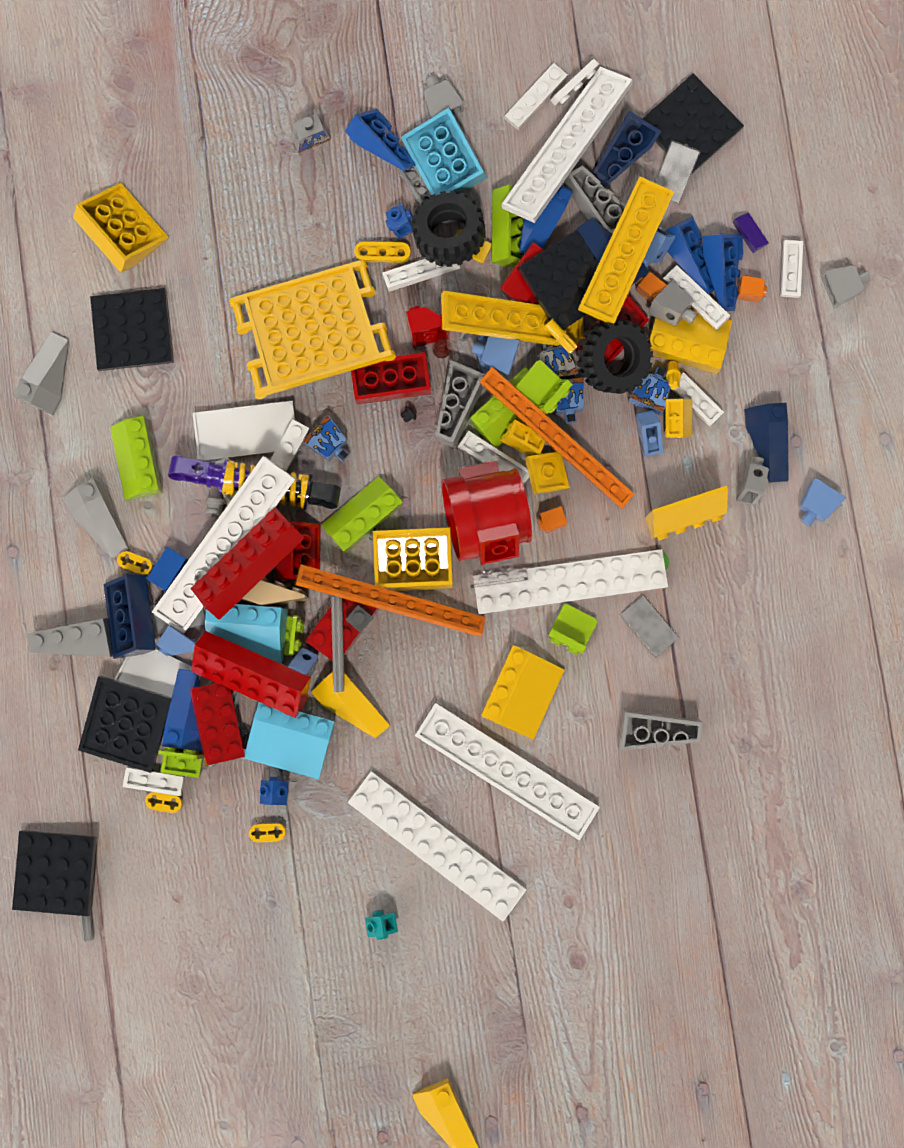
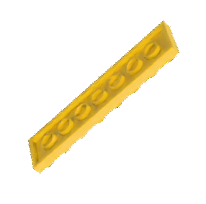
M639 176L578 308L579 311L604 322L615 323L675 191Z
M443 291L441 293L442 330L562 346L558 341L555 342L556 339L544 328L550 320L540 305L451 291ZM583 317L564 329V331H567L566 334L576 344L584 336Z

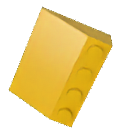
M122 183L76 204L74 220L120 273L137 265L169 238Z
M699 314L692 324L682 319L676 326L655 317L648 339L652 345L650 352H653V356L676 361L679 364L717 374L721 369L732 320L728 319L716 331Z
M726 485L652 510L645 517L651 538H657L660 541L668 538L670 533L675 532L678 535L686 532L688 527L693 526L696 529L705 526L704 522L711 520L714 523L723 520L722 516L727 514L728 487Z
M450 528L373 531L375 586L393 591L453 588Z
M513 645L481 716L534 740L565 670Z

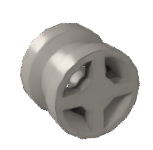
M207 498L208 508L205 510V514L220 516L223 513V506L226 504V501L218 498Z

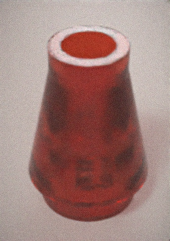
M439 338L433 344V354L437 358H446L451 352L450 344L445 339Z

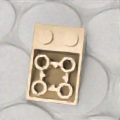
M264 577L242 599L259 606L273 607L308 601L309 598L303 590L292 587V590H289L285 584L277 581L271 584Z

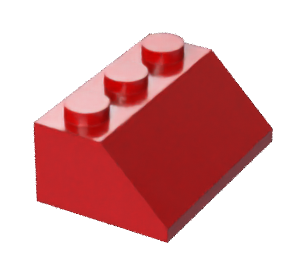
M533 243L501 285L500 289L507 300L539 304L517 269L544 251L537 244Z
M420 306L411 307L409 311H406L407 327L413 348L449 339V331L442 330V316L426 307L420 308Z
M290 521L304 539L276 565V580L296 581L300 565L320 570V524Z

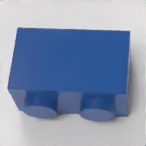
M166 547L148 575L147 580L167 591L188 562V559Z

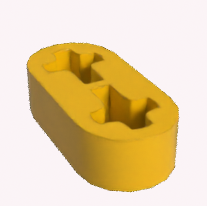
M128 551L120 553L117 558L119 566L140 575L147 576L154 568L151 560ZM129 555V559L133 560L134 563L124 565L125 562L122 559L123 557L127 558ZM147 562L149 569H145L142 572V568L137 565L138 563L145 564Z
M151 792L146 796L145 804L152 810L175 813L182 809L183 800L180 796ZM155 795L156 799L163 800L162 803H156L155 806H153V802H150V798H154ZM175 798L179 805L172 809V805L166 804V801H173Z
M281 823L256 824L250 828L249 838L254 842L280 841L285 837L287 831L286 827ZM277 826L283 833L276 837V834H269V831L275 830ZM256 828H259V831H266V834L260 835L258 839L256 835H253V832L256 831Z

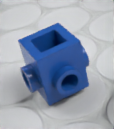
M400 204L385 212L388 219L385 221L386 225L398 239L412 232L413 215L410 209L406 210Z
M269 777V780H261L260 804L287 805L288 782L281 781V777Z

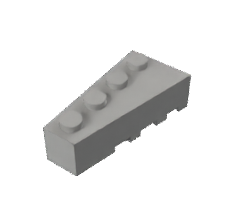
M582 165L567 176L563 185L573 192L572 198L587 220L595 219L613 234L626 204L614 197V193L603 187L600 181Z
M450 360L436 437L439 442L456 448L484 388L479 381L485 374Z
M108 618L26 633L30 653L113 656Z
M623 710L618 748L620 751H625L628 749L701 742L703 722L699 719Z

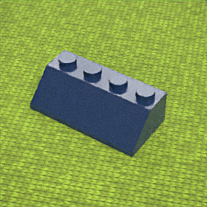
M126 574L104 584L113 659L143 655L156 650L145 575Z

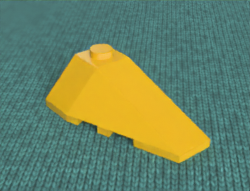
M333 672L311 692L324 708L374 738H377L390 726L345 672L344 692L333 691Z
M449 1078L412 1094L420 1114L451 1148H479Z

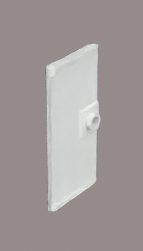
M293 401L193 413L197 460L205 461L275 452L292 419H295Z
M156 649L143 655L126 657L114 680L172 697L178 669L191 670L192 666L169 655L166 656ZM199 676L201 686L215 684V682Z

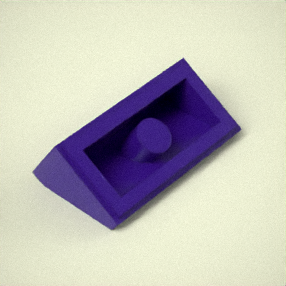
M749 212L734 219V226L740 235H743V239L752 253L769 244Z

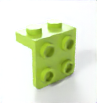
M538 360L516 384L515 388L543 413L548 414L558 407L557 403L561 398H565L570 393L569 388L573 384L568 379H560L543 361Z
M564 604L547 637L550 638L551 643L559 647L561 644L568 647L567 651L574 655H578V653L583 654L598 621L592 616L568 604Z
M297 615L293 617L287 616L283 655L296 656L302 648V641L299 638L300 633L304 632V622Z
M165 746L164 750L158 751V754L163 755L161 773L200 778L203 754H199V751L184 749L181 752L179 748Z

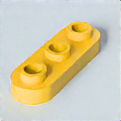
M359 242L354 249L355 257L366 262L404 263L411 256L410 247L403 242ZM362 251L368 252L366 255H361ZM381 251L386 252L384 256H381L379 253ZM400 251L405 253L403 256L398 255Z

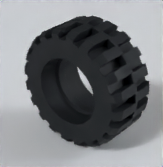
M442 191L439 195H431L430 199H425L421 202V207H417L415 210L416 215L412 218V232L419 253L422 257H426L427 261L430 263L435 261V264L438 266L443 264L446 267H452L453 264L459 266L463 264V261L466 260L468 262L473 259V254L477 255L480 252V247L485 242L486 230L481 208L472 197L467 198V194H457V191H450V193ZM448 220L460 221L466 225L461 233L450 238H441L432 233L437 225Z
M616 320L615 323L604 321L595 323L591 326V330H587L584 333L585 338L581 339L578 344L581 346L580 350H577V356H579L577 366L582 369L580 374L582 378H587L585 382L589 386H593V389L597 391L616 394L633 391L635 387H639L643 383L642 379L647 378L649 375L647 371L652 367L650 359L653 357V352H650L651 342L646 339L648 335L645 331H641L639 325L633 324L628 320ZM616 338L624 347L625 361L622 368L612 375L606 368L604 353L608 344Z

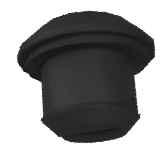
M406 406V410L400 414L406 423L412 419L416 420L417 417L410 406Z

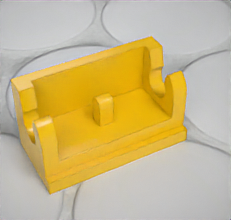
M666 399V437H692V399Z
M516 419L506 427L507 432L501 436V442L526 456L541 454L545 441L531 428Z

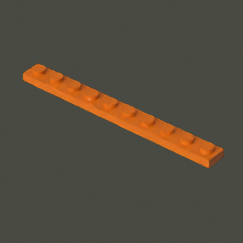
M493 367L479 381L484 388L620 509H623L634 496L630 489Z
M300 565L295 585L481 637L483 634L484 616L305 565Z

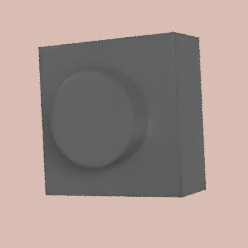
M358 605L346 618V621L361 633L373 617Z

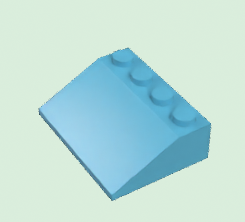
M449 108L401 137L431 195H439L442 191H446V193L457 191V193H460L488 178L456 117Z
M236 604L218 620L206 609L205 631L283 664L288 610L278 607Z
M259 702L244 759L319 780L335 722L302 712L294 718Z

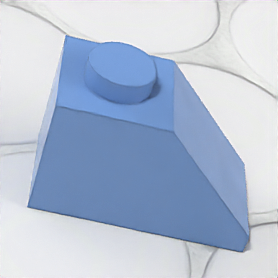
M650 410L635 414L637 431L644 456L648 457L663 453L661 424L655 411Z
M169 625L156 645L160 647L158 650L166 656L169 654L172 656L194 652V645L197 642Z

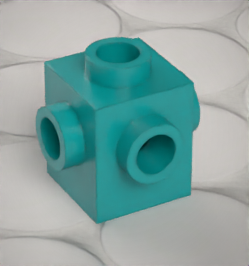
M377 910L372 912V916L365 917L368 937H376L377 940L388 938V935L398 932L395 912L384 913V910Z

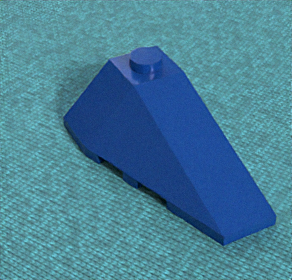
M377 109L359 113L353 117L345 130L351 141L403 171L415 167L416 164L406 148L398 143L400 140L398 135H393L391 132V124Z
M561 185L535 223L524 219L519 249L521 253L525 254L533 243L543 249L568 205L573 193L571 190Z
M692 216L665 230L676 236L667 252L695 283L709 294L714 291V287L703 257L700 243L702 235Z
M717 234L702 236L703 257L718 303L725 311H735L738 294L736 279L740 277L741 273L738 265L739 260L743 259V235Z
M178 669L164 728L162 746L202 751L189 690L201 687L199 675L191 672V670Z

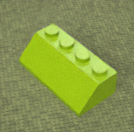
M509 184L492 190V263L503 267H516L524 256L519 251L524 218L502 209L503 201L514 187Z
M526 367L522 369L509 382L515 387L528 372V369ZM495 396L470 417V424L496 449L503 443L500 441L501 436L507 432L506 427L513 420L516 419L523 424L524 422Z
M144 416L125 419L110 427L125 501L163 493L148 420Z
M378 476L323 522L321 526L346 554L369 535L374 528L376 529L403 506V502Z

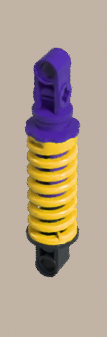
M173 456L168 477L176 481L206 485L208 488L213 486L219 489V494L221 495L229 494L234 496L253 471L255 465H250L248 470L245 469V463H240L239 468H237L238 462L225 459L223 464H216L215 461L205 462L182 456ZM291 472L290 475L295 480L281 498V505H286L288 498H290L291 507H295L298 503L297 507L306 510L309 504L328 509L338 508L341 492L339 486L313 482L312 474H299V482H297L296 473Z

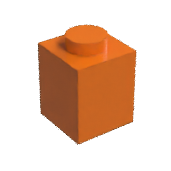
M649 272L637 281L638 287L636 292L652 304V301L667 285L653 273Z
M742 276L739 280L737 299L759 303L767 292V286L764 285L765 279Z
M562 506L540 513L539 519H537L539 529L544 530L545 534L568 525Z

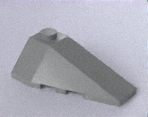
M52 332L50 333L20 379L13 394L14 397L54 415L62 399V383L65 376L64 368L68 353V339Z
M92 479L76 486L63 497L70 514L111 558L119 556L124 551H130L98 481Z

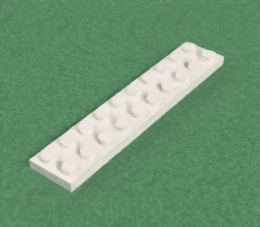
M600 67L503 201L502 209L535 223L633 85L632 79Z
M263 456L152 610V613L184 634L204 607L190 588L257 525L268 512L276 507L295 478Z
M662 549L473 576L478 615L668 587Z
M436 703L415 734L417 738L579 841L600 808Z
M372 771L348 801L356 810L500 920L504 921L526 892V888Z

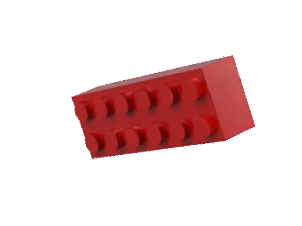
M274 507L229 552L224 554L200 580L196 581L190 589L205 609L220 620L287 556L304 537Z
M205 631L194 645L191 672L294 718L298 716L306 704L311 677L208 631Z

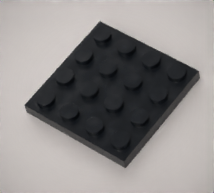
M694 73L642 118L661 130L655 142L667 154L672 142L699 152L690 176L744 127Z
M575 230L517 269L548 319H554L563 330L587 315L579 311L578 308L599 264L583 240V237L578 230Z
M165 288L90 296L98 371L174 363L167 291Z
M98 676L78 751L152 773L162 742L172 697L104 676Z
M19 831L12 910L90 916L97 836Z

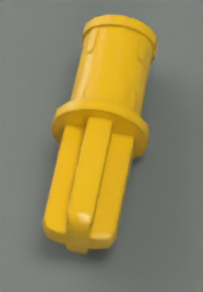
M554 319L544 326L556 339L555 342L558 341L568 353H572L577 348V344L566 334L567 331H564Z
M670 361L667 365L666 379L670 389L674 390L680 387L681 372L679 371V364L676 361Z

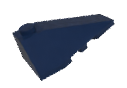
M629 111L592 174L606 188L652 148L661 130Z
M591 218L576 229L599 264L613 234L595 219ZM643 262L633 284L648 273Z
M787 402L769 403L744 409L747 433L751 437L753 447L757 451L758 456L765 460L764 467L769 468L768 482H788Z

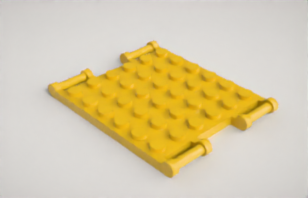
M359 260L239 295L229 300L236 317L238 334L243 335L253 330L260 358L247 363V369L251 372L256 399H263L273 393L385 360L392 361L396 358L386 333V324L378 323L370 326L362 298L373 297L376 294L375 288L371 285L366 261ZM358 270L360 272L364 288L359 289L354 271ZM244 303L250 320L246 323L244 322L240 307ZM373 334H379L384 352L379 353ZM260 367H263L268 386L262 387L258 372Z

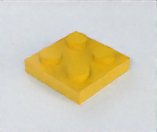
M558 452L532 455L525 458L534 495L570 488L563 458Z

